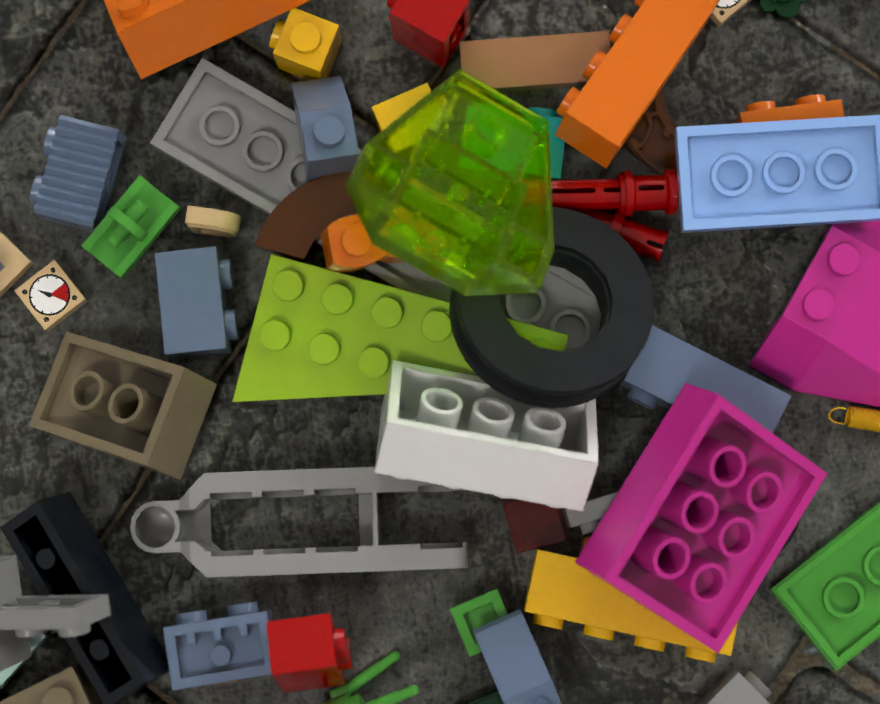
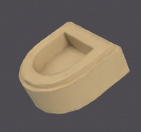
M187 205L185 224L194 234L216 237H235L239 234L241 221L239 214L219 209Z

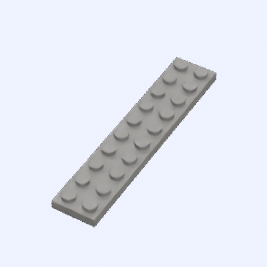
M201 58L150 144L161 153L270 215L285 197L300 186L308 183L295 111ZM359 149L358 172H370L382 175L383 177L372 216L379 218L388 211L403 206H420L430 209L437 244L433 250L412 261L393 264L378 260L362 270L390 286L450 302L455 278L469 247L490 224ZM320 239L317 244L322 246V240ZM546 264L526 266L509 275L503 283L500 301L505 317L569 334L565 350L581 348L596 338L599 333L601 313L596 296L581 278L568 270Z

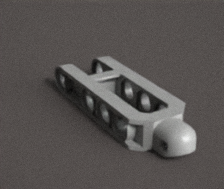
M375 467L203 473L180 500L144 503L135 511L130 524L132 539L139 548L151 553L181 552L206 578L468 568L467 542L380 545L379 494L464 491L465 489H450L433 483L411 479H397L390 475L375 473ZM358 495L360 546L222 551L212 541L211 510L220 500Z

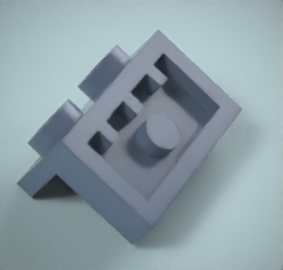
M258 601L227 606L228 616L213 619L207 618L206 610L175 614L177 624L163 627L172 691L271 675L266 622L273 619L271 609L259 611Z

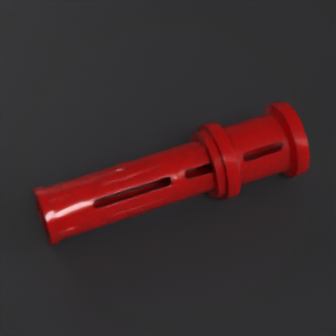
M666 169L663 175H633L631 170H623L613 179L520 180V210L534 207H559L575 211L617 209L618 214H623V217L632 216L634 211L664 210L666 215H675L678 206V182L674 169Z

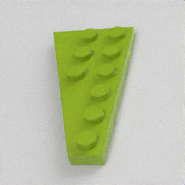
M271 254L232 402L385 394L393 360L474 376L478 375L465 361L454 339L450 322V302ZM505 317L518 335L534 345L556 351H565L569 334Z

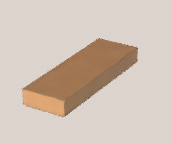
M610 31L460 41L463 95L585 86L588 79L582 75L596 52L600 49L607 54L611 49V42L608 39Z

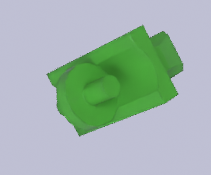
M139 175L118 202L110 208L104 219L81 246L121 279H124L181 208Z

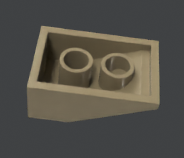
M66 331L29 426L148 470L181 480L217 384L185 367Z

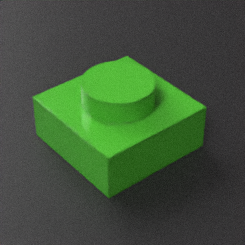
M497 588L449 608L469 657L482 652L473 629L508 614Z

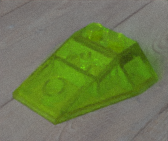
M459 69L366 143L345 186L372 244L465 296L537 293L542 286L554 253L549 122L547 119Z

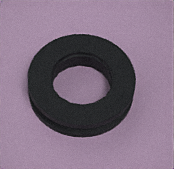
M559 207L523 209L508 214L489 225L469 247L455 278L450 297V322L454 339L471 369L486 384L504 396L527 405L545 408H564L592 401L611 390L625 376L644 348L650 335L654 315V298L651 283L643 263L632 247L616 231L598 219L575 210ZM546 264L564 268L581 278L596 296L600 309V328L596 338L581 348L556 351L538 347L518 335L505 318L500 301L502 285L507 277L522 267Z

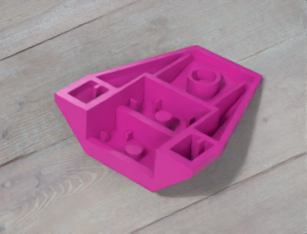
M880 221L827 224L820 235L824 238L780 317L770 325L748 367L794 392L880 408Z

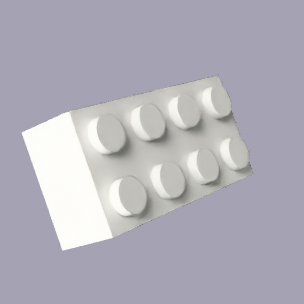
M393 360L381 408L375 473L390 475L397 479H411L443 485L450 489H465L495 495L504 499L513 498L545 504L552 508H566L583 512L599 464L596 399L564 408L537 407L504 396L491 388L479 376Z

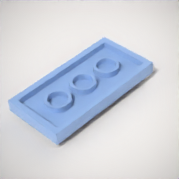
M880 115L676 127L674 130L681 233L880 221Z

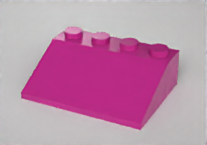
M685 383L575 563L719 653L827 473L721 395Z

